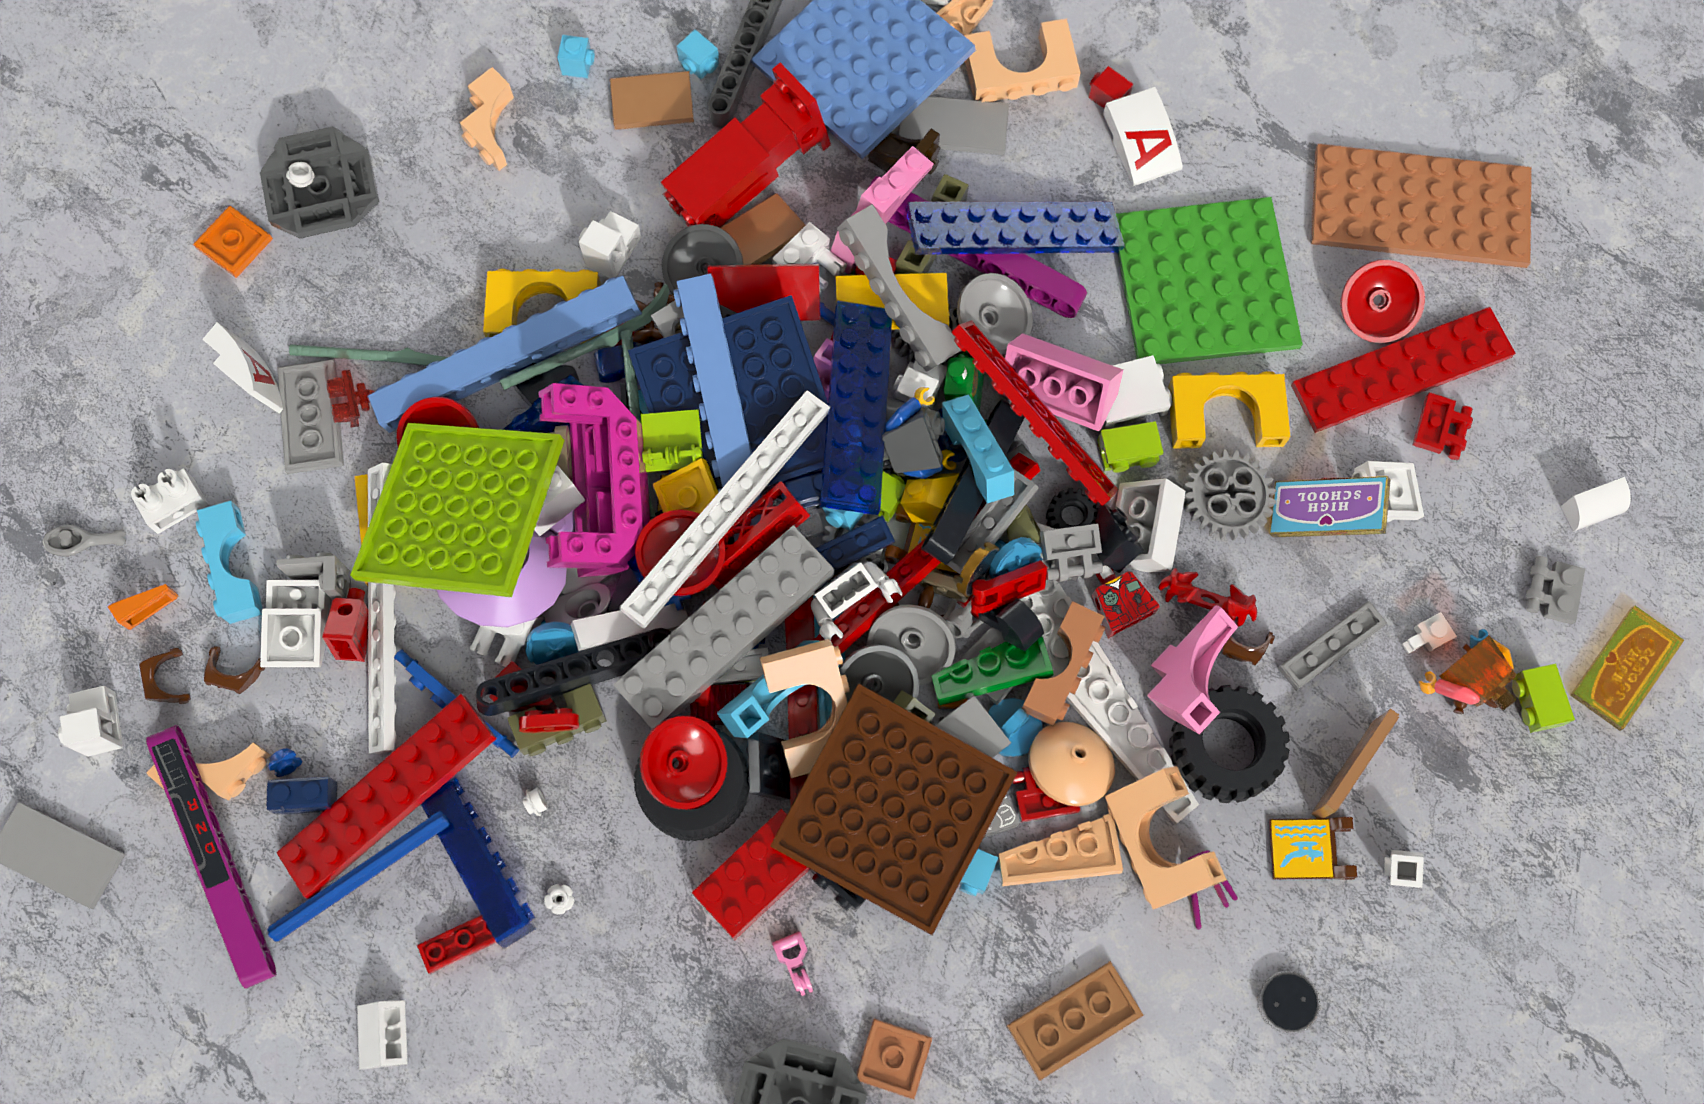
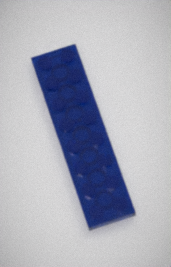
M908 202L905 208L915 255L1119 253L1125 247L1113 202Z
M837 301L828 397L830 409L827 414L820 507L878 515L880 512L885 443L882 440V435L885 434L892 330V318L887 315L885 308Z

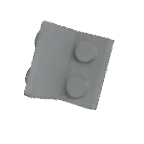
M317 553L315 557L306 558L302 555H288L286 559L277 560V567L291 580H319L320 588L332 600L335 598H346L347 590L351 588L350 570L331 553Z

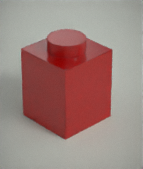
M1107 66L1102 73L1097 72L1090 81L1089 86H1091L1089 98L1105 109L1106 103L1129 96L1133 83Z

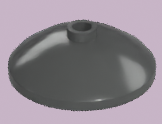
M707 224L693 225L678 232L668 243L662 259V274L669 291L674 295L673 290L678 289L677 281L708 274L703 271L705 264L743 265L741 250L732 236L718 227Z
M873 644L862 647L850 654L839 667L840 676L846 675L850 692L845 693L847 703L857 684L867 688L866 684L870 679H874V684L868 689L891 702H894L902 690L915 699L918 698L919 677L917 670L907 655L892 646Z

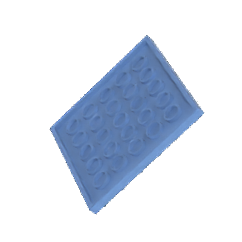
M813 0L752 57V64L774 83L776 79L772 69L781 62L816 99L826 129L860 159H863L976 51L975 44L921 0Z

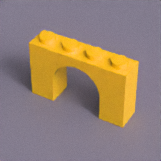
M497 269L496 271H487L483 325L485 337H493L501 333L506 327L517 325L518 312L521 306L535 295L554 294L565 301H569L578 297L585 290L601 286L598 272L588 269H582L578 272H566L561 269H554L551 272H539L535 269H525L524 271Z
M1265 371L1253 375H1248L1246 372H1235L1231 375L1209 372L1204 375L1179 373L1176 376H1172L1168 389L1172 396L1170 421L1173 449L1201 448L1206 439L1204 404L1218 396L1237 398L1249 408L1254 420L1256 447H1284L1290 439L1284 374Z

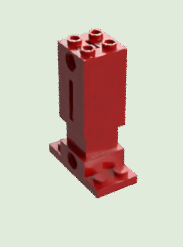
M781 62L772 69L776 80L771 87L760 95L763 102L760 107L741 123L736 118L731 120L660 182L665 189L663 196L669 202V206L678 216L683 217L688 227L707 224L720 228L779 177L776 169L797 150L804 155L816 145L823 151L832 145L816 99Z

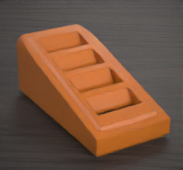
M164 584L117 601L107 607L119 624L131 630L176 600L179 596L172 588Z

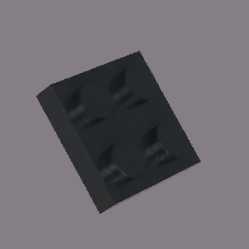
M754 732L748 737L746 752L749 758V774L747 781L750 794L780 801L790 799V773L781 744L782 741H786L785 739L760 732Z

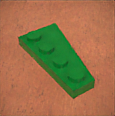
M1041 636L1026 651L1008 642H1004L992 649L989 646L979 651L980 654L970 660L963 659L931 675L940 706L1032 682L1035 679L1054 676L1043 636Z

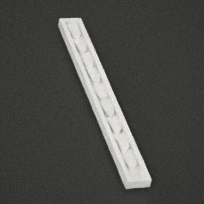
M806 391L621 605V612L645 629L829 413L830 407L809 391Z
M380 463L368 469V526L392 464ZM368 582L369 754H383L395 751L397 734L394 730V715L397 709L396 702L394 701V686L396 684V674L394 672V656L396 654V645L394 643V627L396 625L394 599L396 590L392 584Z

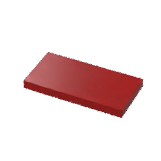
M819 264L711 265L707 267L708 274H711L714 279L719 306L722 305L736 313H740L792 295L800 321H820Z

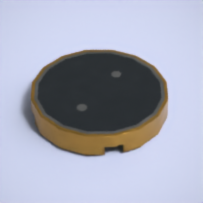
M990 542L984 543V550L982 548L976 549L961 571L960 577L963 578L962 584L958 582L956 587L957 591L966 597L973 595L972 584L974 581L986 580L990 575L991 562L999 551V548Z

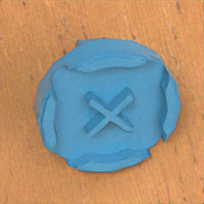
M1021 537L1009 543L998 539L994 545L999 548V551L991 562L990 578L993 579L1037 561H1042L1043 558L1040 556L1042 553L1041 547L1031 538Z
M543 620L541 625L534 628L527 636L526 655L532 664L534 662L539 665L581 652L578 650L571 625L567 623H546Z
M1016 698L1004 699L998 705H993L988 711V714L1011 742L1009 746L999 753L1002 756L1019 757L1029 753L1034 738L1042 730L1041 720L1028 715L1022 709L1025 703L1024 700Z

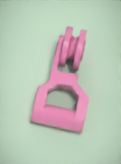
M798 931L772 942L779 962L786 964L796 991H800L802 996L805 995V989H808L810 993L813 992L805 969L801 970V976H798L797 972H792V970L803 966L802 960L808 951L801 932ZM797 945L800 946L801 952L798 957L793 959L784 958L782 951Z

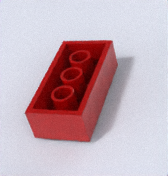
M780 809L691 892L734 941L810 870L807 866L770 847L787 815L783 809Z

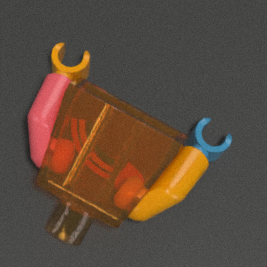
M1485 629L1478 631V638L1470 635L1471 649L1440 674L1439 677L1441 679L1437 681L1436 675L1428 671L1425 673V678L1429 683L1419 681L1420 689L1425 694L1436 692L1477 707L1491 698L1503 711L1516 701V698L1504 687L1516 677L1510 650L1491 638Z

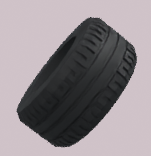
M718 728L714 729L721 737L725 746L727 771L724 782L716 797L703 807L697 809H675L660 803L646 788L641 776L640 758L637 760L638 764L634 772V791L636 792L635 795L648 820L668 836L686 841L710 839L730 828L731 824H734L736 819L741 816L740 813L743 812L750 791L747 781L749 770L746 760L736 742ZM676 758L673 759L672 765L678 761Z

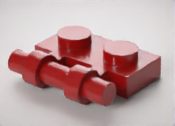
M1429 392L1424 401L1412 445L1440 454L1443 451L1444 445L1450 448L1448 457L1452 460H1459L1461 452L1466 448L1467 440L1465 437L1467 429H1470L1472 426L1473 418L1471 415L1473 408L1462 406L1460 413L1454 411L1455 400ZM1450 423L1456 426L1454 435L1448 433Z
M1023 767L1022 771H1018L1012 782L1013 784L1024 782L1026 790L1015 792L1021 823L1079 813L1081 811L1080 806L1060 803L1045 794L1040 787L1036 788V783L1029 767Z

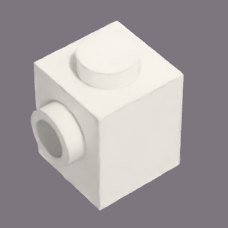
M1391 850V858L1385 857L1384 875L1390 876V885L1422 888L1423 853Z

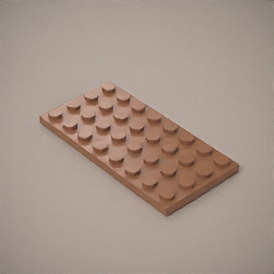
M1318 144L1315 150L1311 244L1527 268L1531 263V167Z

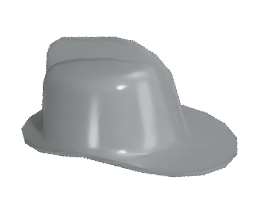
M595 583L557 598L554 605L544 612V620L546 623L562 622L570 625L573 620L605 614L611 598L610 590L606 585Z

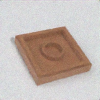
M873 1019L856 1074L860 1082L915 1099L933 1038Z

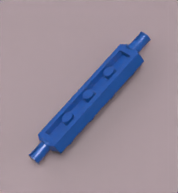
M403 649L395 654L394 659L400 662L406 671L412 675L409 681L420 691H423L425 688L431 691L433 695L430 699L440 708H445L456 698L452 692L418 664V660L410 657ZM483 719L497 738L492 744L497 748H501L513 758L519 752V748L505 734L501 735Z

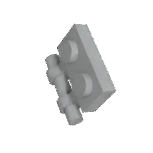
M1098 524L1040 531L1043 560L1054 559L1055 561L1054 568L1047 569V581L1056 579L1057 582L1067 581L1069 577L1076 576L1090 578L1093 574L1102 573V563H1092L1091 554L1102 553ZM1079 556L1078 565H1067V557Z
M1537 556L1535 565L1531 566L1530 570L1532 581L1530 589L1526 592L1525 600L1528 601L1526 611L1538 613L1539 606L1542 605L1545 606L1543 617L1571 625L1574 624L1577 620L1585 568L1557 561L1552 565L1551 571L1547 568L1548 558ZM1544 581L1549 582L1548 594L1542 592Z

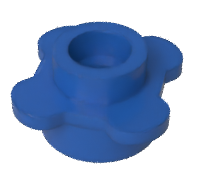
M289 748L280 749L270 757L268 769L270 771L274 770L276 777H283L293 773L302 764V759L296 758V753Z

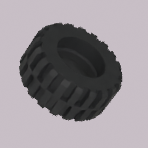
M1221 685L1216 690L1213 687L1208 689L1211 703L1220 712L1212 721L1216 719L1233 720L1242 725L1253 740L1254 759L1246 768L1232 771L1222 768L1213 762L1204 748V730L1198 734L1176 721L1171 729L1173 736L1169 739V748L1173 749V754L1170 756L1172 764H1177L1182 778H1186L1190 782L1189 789L1194 793L1197 790L1203 792L1202 797L1210 801L1217 798L1219 803H1230L1231 801L1239 803L1257 796L1276 781V778L1282 774L1286 767L1283 763L1289 758L1290 749L1286 748V744L1290 741L1289 732H1283L1282 726L1286 724L1283 716L1276 717L1273 711L1277 707L1271 701L1265 704L1261 700L1264 695L1257 691L1252 695L1247 693V687L1238 686L1236 689H1231L1230 685Z

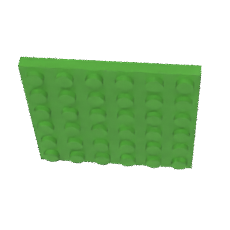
M1272 197L1112 215L1111 221L1137 359L1153 355L1156 364H1169L1295 350L1302 347L1303 343Z

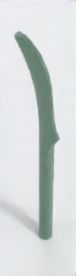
M663 285L651 303L641 311V315L574 348H570L558 355L534 364V366L532 365L499 380L503 390L509 389L595 349L607 346L614 347L621 340L622 331H636L652 321V314L666 306L669 297L668 285Z
M625 330L621 332L628 408L641 423L637 376L628 350L634 348L632 331ZM649 497L650 518H655L656 515Z
M294 344L289 346V354L293 356L397 362L424 366L448 358L416 352L408 347L400 351H378Z

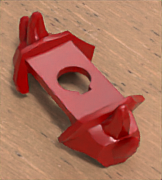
M1174 568L1171 575L1165 577L1158 586L1159 590L1168 587L1165 594V602L1167 603L1177 595V602L1179 603L1188 602L1212 610L1215 605L1221 607L1233 621L1237 617L1236 625L1238 627L1244 624L1248 614L1251 617V621H1256L1258 610L1255 604L1257 601L1255 595H1245L1234 584L1230 585L1231 596L1224 597L1193 586L1191 582L1198 576L1197 572L1180 573L1177 568ZM1201 597L1210 598L1215 603H1208L1204 601Z

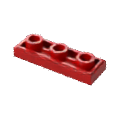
M501 905L418 944L417 948L427 973L431 974L515 933L504 906ZM468 934L470 937L469 942L463 945L461 938L463 935Z

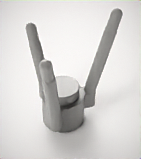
M951 598L947 612L942 618L950 626L955 638L963 636L968 638L972 631L984 622L978 618L972 623V614L970 613L971 600L965 608L955 609L957 600Z

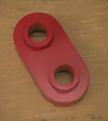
M570 708L556 709L554 714H543V711L539 710L526 711L525 716L519 718V731L523 733L569 731L579 728V715L573 713V709Z

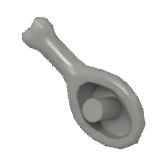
M63 525L47 532L42 544L44 549L53 555L69 557L91 546L108 544L123 546L126 544V532L124 530H116L112 533L92 534L74 525Z

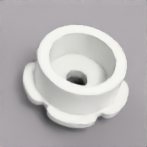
M304 162L291 164L286 173L289 182L296 187L310 185L315 177L311 166Z
M538 787L531 791L529 789L526 790V797L522 798L527 812L541 816V812L548 809L543 793Z
M555 884L547 890L548 894L544 897V903L548 909H551L552 913L563 914L572 908L574 897H572L573 891L569 886ZM558 896L562 897L560 902L556 900Z

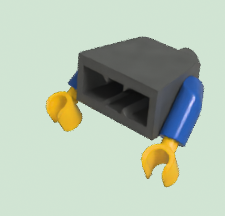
M928 387L918 388L914 394L915 398L909 399L900 406L886 422V427L882 434L883 443L871 447V455L875 463L890 459L896 473L903 472L905 475L925 479L941 472L943 467L949 470L956 468L955 462H947V459L950 456H954L955 453L949 450L941 451L926 407L921 409L922 404L930 405L935 400L933 396L928 397L926 400L923 399L924 392L929 390Z

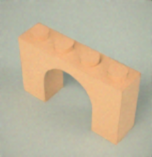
M1067 19L1041 23L1038 38L1044 62L1037 69L1024 73L1011 71L1001 65L995 55L990 31L964 35L975 44L976 51L965 61L975 101L1015 100L1027 95L1035 94L1039 96L1052 91H1069L1078 86L1081 72Z
M829 639L760 657L769 693L798 685L812 684L826 690L832 698L831 715L822 728L814 733L781 742L791 778L810 773L847 705L845 693L850 692L846 675L840 676L838 668L839 664H843L839 647H833Z
M1177 766L1164 768L1105 796L1108 803V811L1114 817L1120 831V840L1129 852L1132 859V868L1139 876L1143 885L1145 899L1151 904L1153 910L1227 880L1214 851L1197 856L1184 863L1175 864L1163 859L1155 851L1151 843L1149 827L1155 812L1162 806L1189 794Z

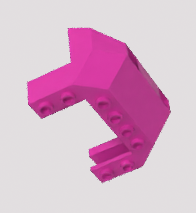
M553 383L539 391V398L542 401L540 421L570 423L573 484L585 501L574 509L575 532H558V536L546 538V544L549 545L547 568H577L578 577L605 576L627 570L636 560L637 539L642 529L650 521L648 472H646L645 463H643L642 452L644 451L642 424L608 387Z

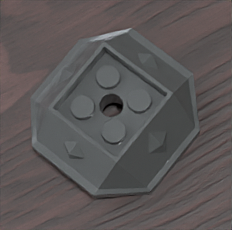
M334 126L279 138L274 146L273 153L267 159L260 172L269 223L271 226L299 239L355 227L380 202L368 149L344 135L343 132ZM295 162L307 163L311 166L315 175L313 182L306 187L294 186L286 177L289 166Z
M783 1038L744 1062L733 1104H791L795 1100H801L805 1104H865L868 1094L845 1054Z

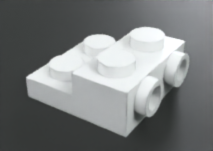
M1367 461L1354 468L1352 479L1386 477L1382 523H1388L1394 519L1418 520L1424 517L1414 463Z

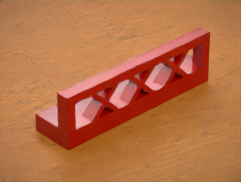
M782 481L748 508L723 536L725 561L719 576L712 583L719 590L793 525L797 528L810 517L807 510L796 500ZM783 493L786 499L778 506H773L774 500ZM762 514L761 520L756 525L750 526L751 520L756 515ZM734 534H739L738 540L734 544L728 545L729 538Z

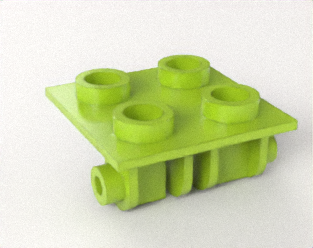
M699 409L641 414L644 446L642 458L643 463H645L646 472L678 470L703 458Z

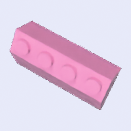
M1023 333L1008 343L1005 359L1054 415L1096 431L1101 430L1118 395L1123 369Z

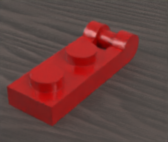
M1040 560L988 581H974L972 584V594L974 597L971 599V610L975 613H985L1011 603L1015 598L1021 599L1044 590L1047 566Z

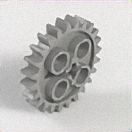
M1226 449L1222 452L1221 457L1214 451L1210 455V460L1203 456L1200 464L1195 463L1192 467L1193 472H1189L1186 476L1189 482L1183 486V490L1188 492L1185 494L1184 501L1191 503L1186 507L1185 511H1194L1195 514L1191 521L1200 519L1202 523L1199 529L1202 530L1208 526L1210 528L1209 536L1218 531L1220 540H1223L1227 533L1230 534L1232 541H1235L1238 533L1245 539L1249 535V530L1254 534L1257 533L1259 526L1264 527L1268 522L1265 517L1270 518L1274 511L1270 507L1276 504V500L1270 497L1276 493V489L1268 488V486L1274 480L1273 478H1264L1265 473L1268 471L1267 468L1257 469L1259 460L1252 464L1249 462L1250 454L1241 459L1239 458L1238 450L1234 452L1232 457H1229ZM1236 477H1243L1247 481V485L1238 483ZM1208 478L1216 479L1220 486H1212L1208 482ZM1205 494L1208 495V496H1213V497H1211V498H1206V497H1205ZM1239 503L1247 504L1251 512L1243 511ZM1211 505L1220 506L1223 513L1214 512Z

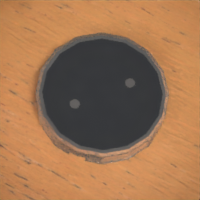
M1280 971L1269 976L1262 984L1257 995L1258 1010L1262 1019L1273 1029H1276V1031L1296 1034L1309 1029L1317 1020L1320 1011V996L1315 985L1300 973Z

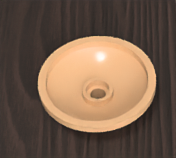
M1074 722L1054 723L1053 726L1049 725L1042 729L1030 746L1028 763L1033 779L1045 794L1060 803L1071 806L1092 804L1107 793L1114 781L1115 762L1111 750L1099 735L1084 725ZM1075 752L1079 753L1082 758L1076 756Z

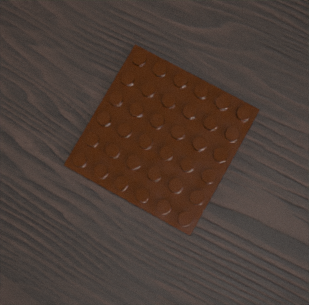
M857 684L770 847L933 936L1018 772L868 688Z

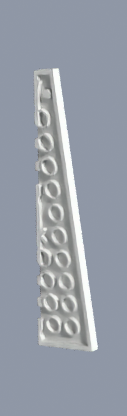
M1005 530L999 539L1009 543L1007 530ZM1042 560V562L1047 566V569H1049V566L1047 565L1046 561ZM1055 579L1046 580L1044 590L1019 599L1035 613L1044 630L1042 636L1054 672V676L1048 677V679L1061 674L1067 668L1069 661L1067 647L1064 641L1057 635V632L1072 600L1066 595L1059 582ZM1093 641L1089 651L1094 654L1087 669L1081 666L1077 677L1082 678L1075 695L1069 692L1066 698L1067 701L1106 743L1111 752L1136 781L1164 768L1174 767L1169 755L1154 736V731L1149 723L1144 720L1137 709L1138 706L1134 699L1129 696L1122 685V680L1099 643ZM1186 783L1188 795L1161 807V810L1174 825L1199 805Z

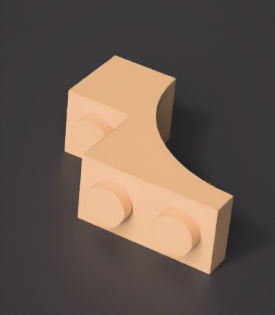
M491 67L468 85L471 94L469 100L477 110L462 120L460 124L464 132L462 138L471 148L475 146L480 151L479 155L487 165L493 164L500 171L507 165L503 151L495 141V129L501 112L514 97L510 84Z
M253 742L244 751L230 759L211 764L196 763L202 781L218 796L229 801L231 797L238 796L244 790L245 782L253 774L259 773L265 767L266 760L270 754ZM153 765L146 774L163 788L155 765Z

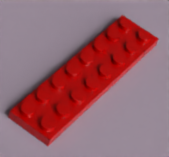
M1491 307L1297 379L1292 382L1291 387L1314 433L1508 360L1516 353Z
M972 320L959 324L952 331V334L955 336L954 342L962 351H968L974 358L972 362L981 373L986 372L993 380L991 384L994 389L1001 395L1005 394L1011 400L1010 406L1013 411L1020 417L1024 415L1031 423L1028 426L1033 434L1038 438H1044L1049 444L1047 448L1052 456L1057 460L1061 458L1068 466L1066 468L1068 474L1075 481L1080 480L1087 488L1085 490L1087 496L1094 503L1099 502L1102 506L1106 504L1119 489Z
M462 694L457 696L331 805V808L326 809L276 852L305 898L310 899L325 888L497 739L467 697Z

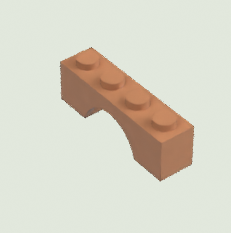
M1072 601L1057 632V635L1064 641L1068 650V666L1061 674L1053 678L1035 679L1022 707L1028 715L1051 726L1054 725L1057 719L1063 721L1070 706L1065 703L1069 692L1075 695L1082 678L1077 677L1081 666L1087 669L1094 654L1089 651L1093 641L1099 643L1106 628L1101 625L1104 618L1103 615Z

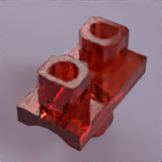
M342 370L341 377L327 380L326 383L329 398L344 396L345 403L331 405L333 421L349 422L351 428L359 427L358 419L360 418L358 405H361L362 411H369L370 400L368 395L375 391L366 389L365 383H358L356 385L357 391L355 392L351 371Z

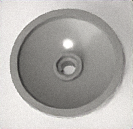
M996 273L983 274L971 280L963 288L959 296L957 306L959 324L972 320L1002 355H1006L1008 343L1022 333L1030 335L1033 323L1031 305L1025 292L1012 279Z
M917 605L896 606L883 612L874 621L867 642V646L873 644L892 646L907 655L917 670L919 685L933 682L931 675L951 666L956 650L954 634L948 623L936 612ZM909 634H916L918 638H912Z

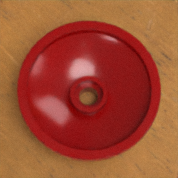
M1393 260L1372 261L1358 268L1347 280L1341 294L1340 306L1342 317L1348 328L1358 337L1373 343L1392 342L1407 335L1417 325L1424 310L1425 292L1420 278L1407 265ZM1376 295H1380L1381 302L1375 305L1373 299Z
M429 397L411 405L401 417L397 428V446L399 448L408 423L479 428L472 413L461 403L446 397Z
M672 510L656 516L645 525L637 539L635 550L637 566L644 579L700 513L690 510ZM723 537L674 595L683 596L697 593L707 588L716 580L725 561Z
M690 716L669 718L658 724L649 733L643 744L640 754L641 776L650 794L660 803L675 809L699 807L711 800L724 782L727 771L725 746L719 734L705 721ZM674 758L678 760V767L676 769L672 765Z

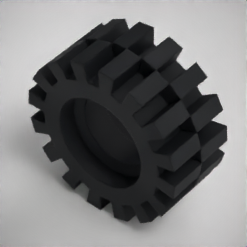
M1068 488L1067 492L1062 490L1058 493V496L1055 495L1052 498L1046 513V525L1054 529L1095 524L1099 508H1096L1097 503L1091 501L1087 494H1082V489L1078 488L1077 492H1073V488ZM1069 506L1077 507L1083 514V521L1078 525H1069L1063 520L1062 511Z

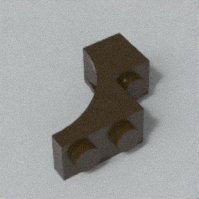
M931 128L923 139L915 140L890 132L868 154V161L883 171L888 172L913 146L933 163L932 169L928 172L931 175L939 164L937 158L941 149L939 146L940 133Z

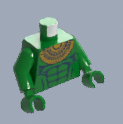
M963 351L956 358L948 359L944 396L946 401L969 394L980 413L984 373H981L972 362L974 360L972 355L968 351Z

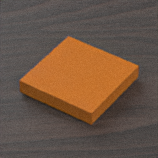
M229 205L193 245L197 250L237 278L273 238L269 233Z

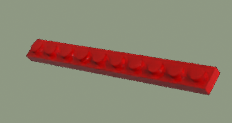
M1018 453L1009 461L1013 470L1015 469L1029 480L1041 471L1038 463L1021 453ZM983 499L974 519L987 504L985 499ZM926 538L886 573L889 579L896 580L902 591V596L899 593L891 594L890 597L893 602L889 603L881 589L877 587L852 604L833 621L843 633L842 638L837 634L831 637L833 647L838 646L841 654L862 636L883 612L891 609L941 563L921 549ZM819 634L814 640H819L820 642L825 639Z

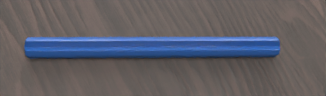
M442 811L436 812L268 926L267 931L270 939L272 938L275 942H279L446 829L450 824L447 816Z

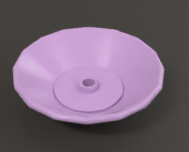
M548 529L539 536L534 530L512 598L436 589L439 598L457 616L480 626L511 627L534 620L554 605L566 584L567 568H547L549 545L546 544V538L555 535Z

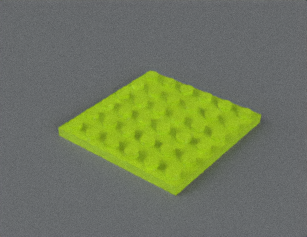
M408 423L350 576L356 581L512 598L565 440L560 434Z

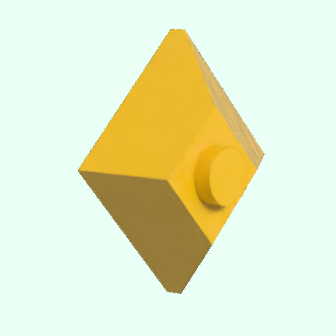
M959 473L934 474L925 479L915 477L907 480L900 503L913 523H934Z

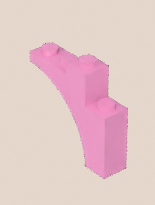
M912 146L882 178L879 177L861 195L857 209L851 216L873 204L886 225L910 192L932 169L933 163ZM837 231L831 252L847 264L844 271L849 275L857 265L848 246L842 243Z
M1215 605L1177 647L1169 645L1151 665L1161 676L1162 680L1147 696L1164 715L1198 734L1220 713L1211 703L1208 695L1209 676L1220 650L1238 628L1221 607Z

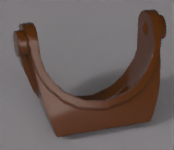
M1269 631L1265 642L1257 647L1242 645L1230 636L1222 647L1221 654L1236 661L1252 662V665L1255 666L1265 654L1269 644H1273L1275 635Z
M214 646L209 651L210 657L204 672V682L208 686L214 685L217 688H224L241 694L256 682L260 673L266 667H260L261 658H259L255 665L247 672L234 676L225 675L216 669L221 648Z
M172 648L170 652L150 657L139 663L145 700L167 703L179 702V704H186L191 700L190 694L172 695L162 691L154 680V675L161 664L183 655L181 649Z

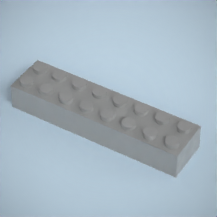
M793 525L614 683L613 686L645 722L654 729L661 722L678 716L708 687L716 682L834 576L833 567Z

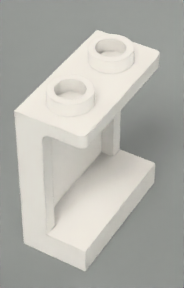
M1153 355L1113 365L1123 369L1118 395L1102 426V430L1112 429L1119 422L1158 412L1160 416L1167 415L1172 405V396L1169 389L1164 387L1162 367L1160 364H1156Z

